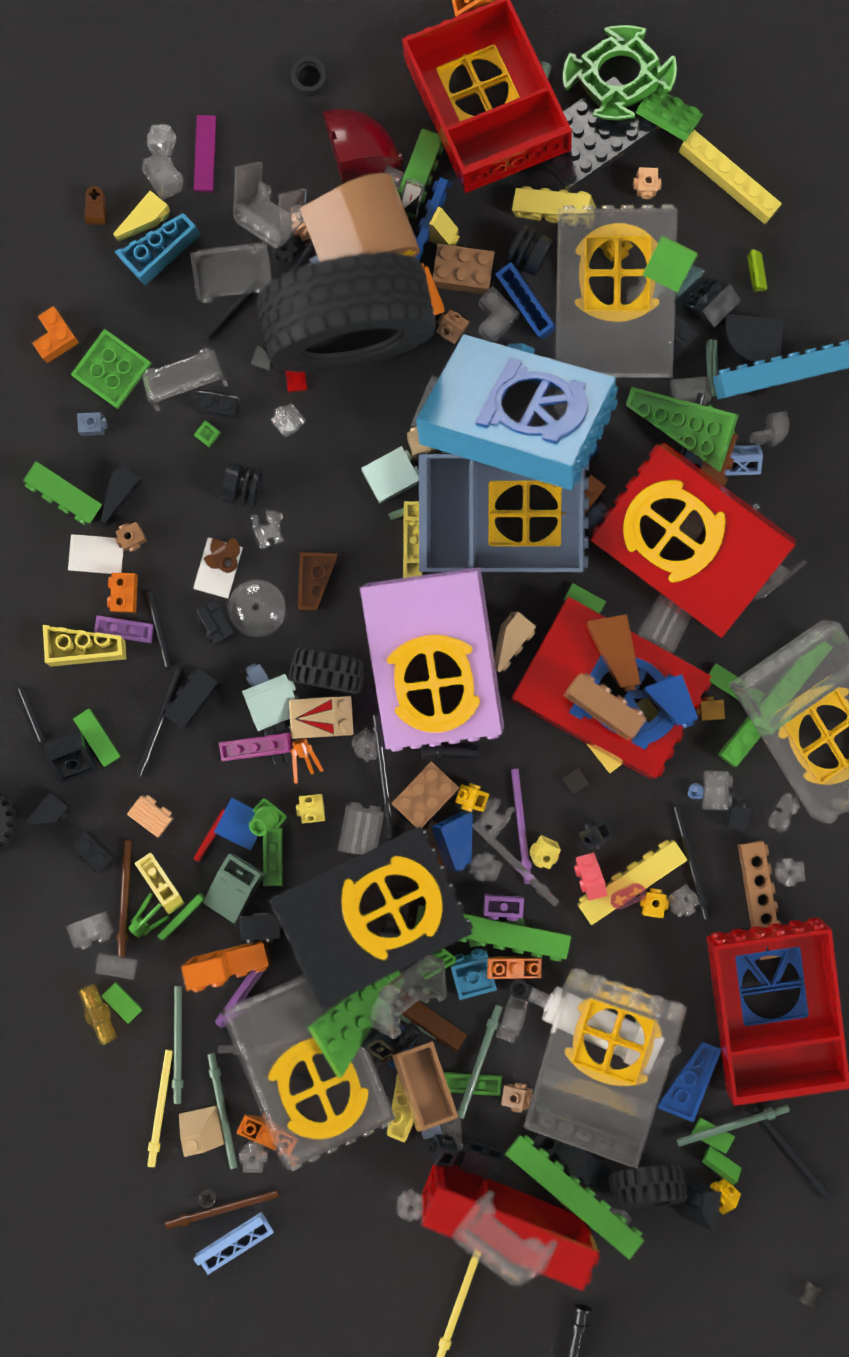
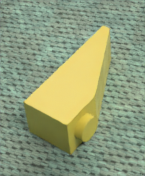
M149 191L113 235L120 242L153 228L169 217L170 209L165 202Z
M438 207L429 223V241L437 245L456 246L460 237L458 236V228L444 210Z
M152 853L135 862V865L168 914H171L185 904Z

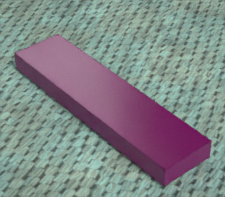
M197 115L194 192H214L216 116Z
M291 733L219 742L222 762L289 753L293 749Z

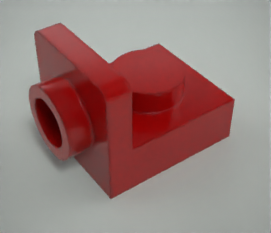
M285 371L288 393L307 391L305 372Z

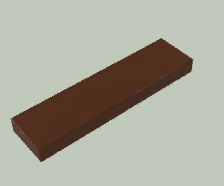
M405 991L401 993L393 1006V1009L455 1052L458 1051L467 1036Z

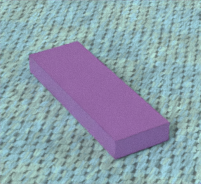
M97 615L94 633L117 635L126 640L151 643L154 624Z

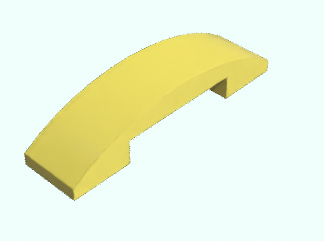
M404 501L403 578L422 575V572H419V501Z

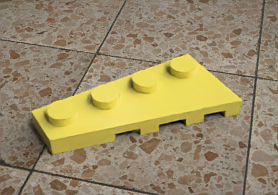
M397 1073L387 1136L405 1143L414 1120Z

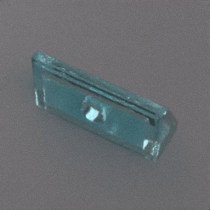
M691 266L678 293L669 288L665 292L673 301L676 300L702 277L704 269Z

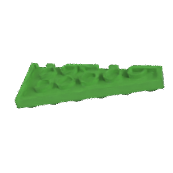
M631 387L626 403L627 407L721 472L739 415Z
M399 971L343 998L307 1027L338 1078L342 1077L402 979Z

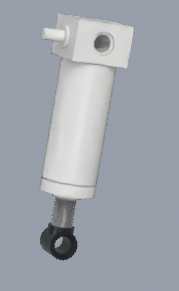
M514 978L510 982L509 990L512 997L524 1001L530 1000L532 1003L543 1007V1021L574 1035L577 1022L582 1013L578 1010V1005L584 1000L583 998L558 986L554 989L553 993L548 995L533 988V985L527 983L523 978ZM517 984L524 985L523 992L516 993L514 986ZM604 1009L593 1015L588 1021V1025L592 1028L611 1033L617 1014ZM654 1014V1016L656 1017V1019L659 1021L660 1016H658L657 1014ZM624 1018L619 1033L620 1037L643 1044L644 1033L639 1022L635 1021L634 1023ZM589 1034L584 1035V1040L607 1050L608 1041ZM663 1035L659 1038L655 1037L650 1059L643 1072L650 1073L665 1040ZM621 1045L615 1046L613 1054L621 1057L623 1062L632 1065L640 1057L638 1051Z

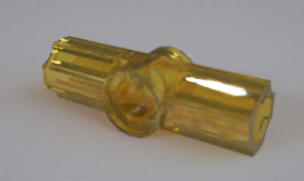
M95 984L80 989L78 992L86 1009L85 1019L89 1025L93 1026L100 1045L115 1040L117 1036L110 1022V1009L107 1004L102 1002Z

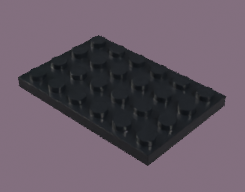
M615 77L606 82L614 86L622 85ZM587 95L564 111V115L572 129L571 151L546 160L542 164L568 192H571L660 130L661 127L636 113L641 104L640 102L625 107L635 114V118L605 120L593 117L592 114L595 109L600 107Z

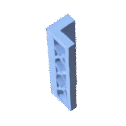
M760 445L735 446L732 459L739 465L735 469H727L725 476L761 474L763 453ZM687 449L685 458L693 464H699L702 467L703 460ZM749 462H757L756 468H747L746 465Z
M260 1212L196 1253L194 1260L197 1265L201 1264L209 1275L273 1234L274 1231L263 1213ZM262 1224L267 1229L263 1234L254 1233V1230ZM245 1235L251 1236L248 1244L238 1243V1240ZM234 1246L231 1255L221 1254V1251L226 1247ZM212 1256L218 1257L217 1263L209 1267L206 1260Z

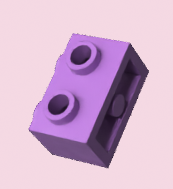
M484 894L483 915L487 916V919L498 920L499 917H506V920L518 921V918H523V897Z

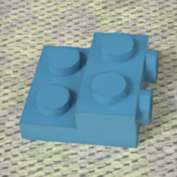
M474 949L469 955H454L456 961L451 965V970L459 1000L497 990L494 979H487L489 958L486 950Z

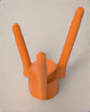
M307 739L295 740L292 743L293 749L290 751L293 761L294 783L297 784V755L299 758H305L310 774H314L308 757L309 753L320 772H323V768L313 752L311 744H308Z

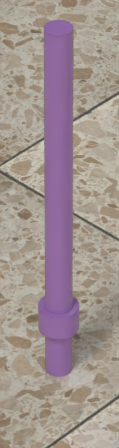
M511 769L522 860L520 861V868L523 869L524 884H532L530 871L532 863L529 860L519 769Z

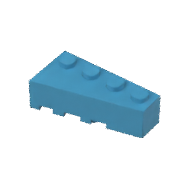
M182 213L163 224L156 231L148 232L147 236L138 241H132L129 243V246L122 250L120 248L115 253L146 286L201 234L192 221Z

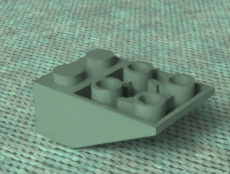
M228 854L218 870L203 904L235 924L266 874L235 854Z

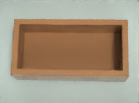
M580 673L577 675L563 696L624 739H633L646 720L643 717L644 713L635 707L631 709L626 705L628 702L622 697H614L610 694L611 690L603 684L599 686L594 683L595 679L589 674L585 673L583 675Z
M433 1041L392 1055L417 1131H424L459 1118Z

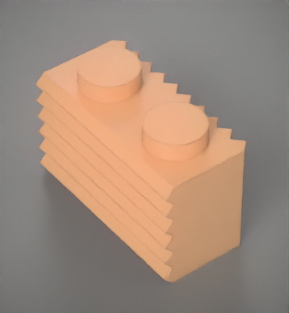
M142 795L127 815L156 837H160L174 819L170 816L172 812L165 807L160 808L155 805L157 801L151 796L147 795L145 797Z

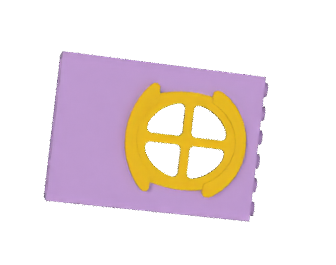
M481 567L372 582L360 587L386 749L399 751L407 746H410L411 749L421 748L423 744L438 746L441 745V742L449 741V744L459 743L462 739L477 741L480 739L479 737L487 736V739L498 738L503 732L504 721ZM435 651H442L451 656L459 665L462 675L460 677L438 679L433 653ZM424 653L427 658L429 680L406 683L404 675L409 662L417 654ZM462 684L464 686V694L460 704L453 712L444 714L441 708L439 688L441 686ZM429 688L432 691L434 716H426L417 711L408 700L406 693L411 690Z

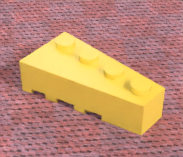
M527 186L516 188L512 207L515 217L538 221L543 217L550 223L557 224L560 221H564L573 227H576L577 224L586 225L585 229L591 230L596 210L593 199L587 192L570 193L567 190L556 192L548 188L533 190V188Z
M43 625L45 663L50 667L127 659L125 640L121 636Z

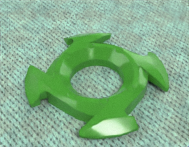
M631 25L606 27L605 34L609 38L601 41L584 53L581 59H577L575 54L569 53L563 69L564 88L568 90L580 81L584 91L600 107L595 109L592 114L593 117L605 120L635 118V114L625 107L636 104L658 89H663L664 93L671 92L676 81V58L672 55L660 67L658 56L642 40L646 33L645 28ZM628 56L639 63L641 70L637 78L626 85L614 86L607 84L600 78L598 74L599 68L611 57Z

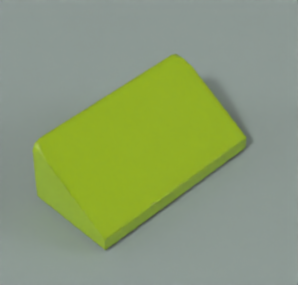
M753 249L747 256L752 288L754 292L767 290L762 254Z

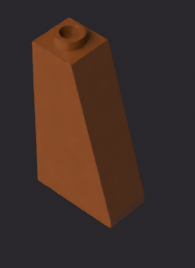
M627 614L588 621L586 623L587 629L617 688H624V691L635 690V686L640 684Z

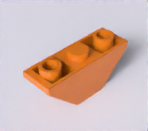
M495 956L489 958L487 979L541 978L542 958L522 956Z
M245 1115L236 1132L243 1137L287 1156H290L298 1140L296 1136L279 1124L261 1116Z

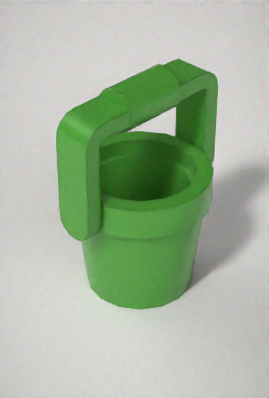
M263 798L252 810L255 814L249 823V828L256 836H263L273 828L277 830L286 819V815L267 799Z

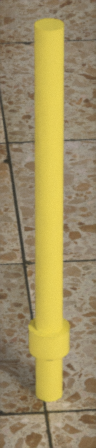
M169 1049L165 1050L152 1139L148 1146V1151H150L148 1167H155L157 1152L160 1151L161 1143H159L173 1055V1050Z
M474 1249L445 1334L440 1339L438 1345L440 1348L436 1357H445L446 1351L450 1349L451 1337L482 1253L478 1249Z

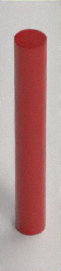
M224 809L220 812L193 859L197 862L201 861L217 833L214 830L225 811Z

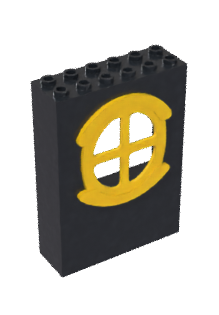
M421 827L407 832L269 900L320 1009L473 934L471 931L473 926L469 918L465 919L462 913L464 907L460 900L456 901L454 893H456L451 882H447L445 878L447 875L446 870L442 864H438L436 860L438 854L434 847H430L428 843L430 838L425 829L422 830ZM387 875H404L415 880L419 888L398 900H394L384 878ZM376 882L386 900V905L366 916H362L359 913L361 896L371 883ZM422 896L426 900L424 916L417 927L413 930H408L399 912V907ZM390 912L394 916L401 935L396 938L379 937L372 934L367 929L366 924Z

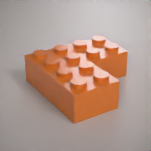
M264 939L259 940L257 943H247L194 956L182 966V972L187 990L192 989L193 992L204 990V987H207V985L212 984V987L222 986L234 974H236V977L247 975L251 970H255V973L265 971L271 964L272 958L268 942H265Z

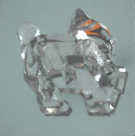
M266 510V519L269 523L266 525H259L258 517L255 514L251 515L253 530L256 538L259 540L260 548L270 547L271 544L268 542V539L271 538L274 539L275 544L284 542L279 525L282 519L281 513L275 510Z
M497 797L488 798L481 818L476 821V824L482 829L487 824L491 825L492 829H489L488 833L493 837H496L499 831L506 826L511 818V814L515 811L514 807H509L504 816L497 813L496 810L501 804V799Z

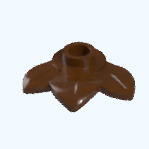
M231 538L225 544L220 540L212 539L210 545L211 554L204 557L205 563L210 568L221 569L225 573L235 571L238 565L236 558L240 553L237 540ZM227 560H230L232 563L230 567L225 566Z

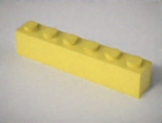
M695 130L690 134L686 142L684 141L681 145L679 153L762 223L766 224L782 203Z
M668 839L658 845L659 849L654 852L650 850L642 856L643 860L638 863L634 861L627 866L628 870L624 873L618 872L611 877L612 881L605 884L607 896L591 901L588 900L587 894L582 896L577 905L588 922L593 925L686 862L687 859L674 840L669 841Z

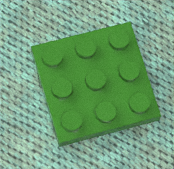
M658 89L645 97L636 111L640 116L685 142L703 116L697 108L684 104L678 97H672L664 93L663 89Z
M104 329L71 373V376L116 409H119L152 363Z

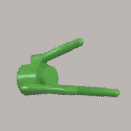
M149 893L136 916L131 920L132 924L128 927L131 933L138 938L143 934L146 936L151 930L169 919V916H165L149 926L147 921L161 907L160 903L145 918L140 917L153 896L152 893Z

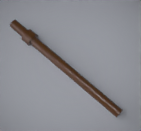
M124 840L119 933H117L116 939L118 941V957H125L126 941H128L129 934L127 933L131 840Z
M274 1190L188 1215V1213L179 1215V1218L165 1221L166 1229L180 1225L184 1227L190 1225V1222L278 1198L279 1193L278 1190Z

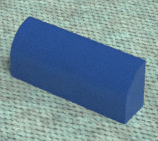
M510 262L496 273V276L537 336L544 339L556 329L555 324L514 264Z

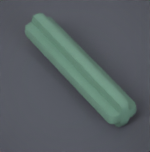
M707 340L708 395L717 396L713 377L718 375L717 341Z

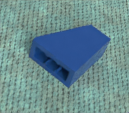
M682 674L642 689L643 693L676 727L680 725L683 728L694 725V720L698 719Z
M461 811L431 827L446 869L458 872L465 869V866L471 863L472 812Z

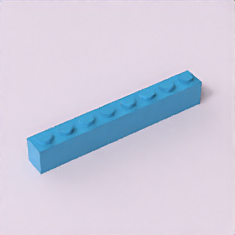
M849 340L840 342L837 347H834L833 344L823 346L820 351L812 348L806 350L803 355H800L799 352L788 354L786 359H783L782 356L771 358L769 363H765V360L753 363L754 366L752 367L744 364L737 366L734 371H730V368L720 370L719 375L713 377L717 399L849 369Z

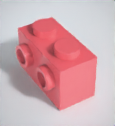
M594 852L576 857L575 873L577 877L581 878V881H579L582 892H586L588 900L591 901L607 896L605 881Z

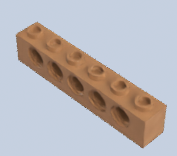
M761 840L737 844L751 927L761 926L764 928L769 927L773 923H780L776 917L778 905L773 899L775 886L770 881L772 868L770 863H767L766 857L769 855L767 844H764V841ZM758 856L760 862L754 867L751 863L752 858ZM761 875L763 882L757 886L755 878ZM764 894L766 896V901L764 904L760 905L758 903V897ZM767 913L769 921L763 924L761 917ZM769 955L759 958V960L776 958L779 956Z

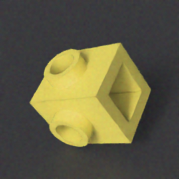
M322 794L299 796L296 812L297 816H301L302 824L325 821Z
M541 835L538 841L531 846L530 856L533 864L537 867L550 869L557 862L561 849L558 842Z

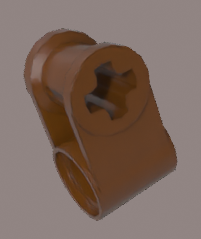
M91 186L86 191V225H106V199L98 186ZM95 194H98L99 196L96 197V200H93Z

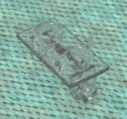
M789 793L783 795L777 805L778 808L783 810L782 813L775 810L768 821V826L774 830L778 827L777 831L779 833L788 829L791 823L790 817L792 814H796L800 807V800L796 796L793 800V795Z

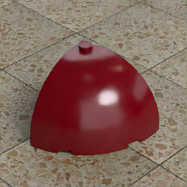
M338 108L323 111V118L342 184L371 174L386 173L392 175L402 172V165L404 164L402 153L398 154L392 138L375 119L353 109Z

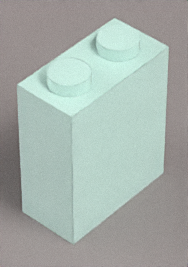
M402 446L361 468L379 504L419 483V470L417 466H412L410 462L412 457L408 450L404 451Z
M285 674L242 691L258 731L290 719L289 700H296L299 697L298 695L294 696L293 691L296 690L294 683L288 680Z

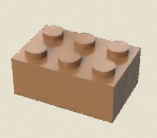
M438 244L433 272V280L436 287L488 295L494 251Z
M431 761L391 804L415 827L422 828L459 787Z

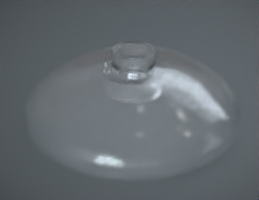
M250 580L242 583L234 590L229 600L228 612L233 625L240 632L252 637H262L271 634L281 625L285 617L286 604L282 593L276 586L264 580ZM254 604L259 605V609L257 611H254L252 609V606Z

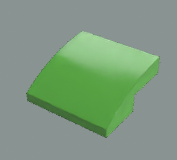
M662 236L643 272V276L678 293L698 253Z

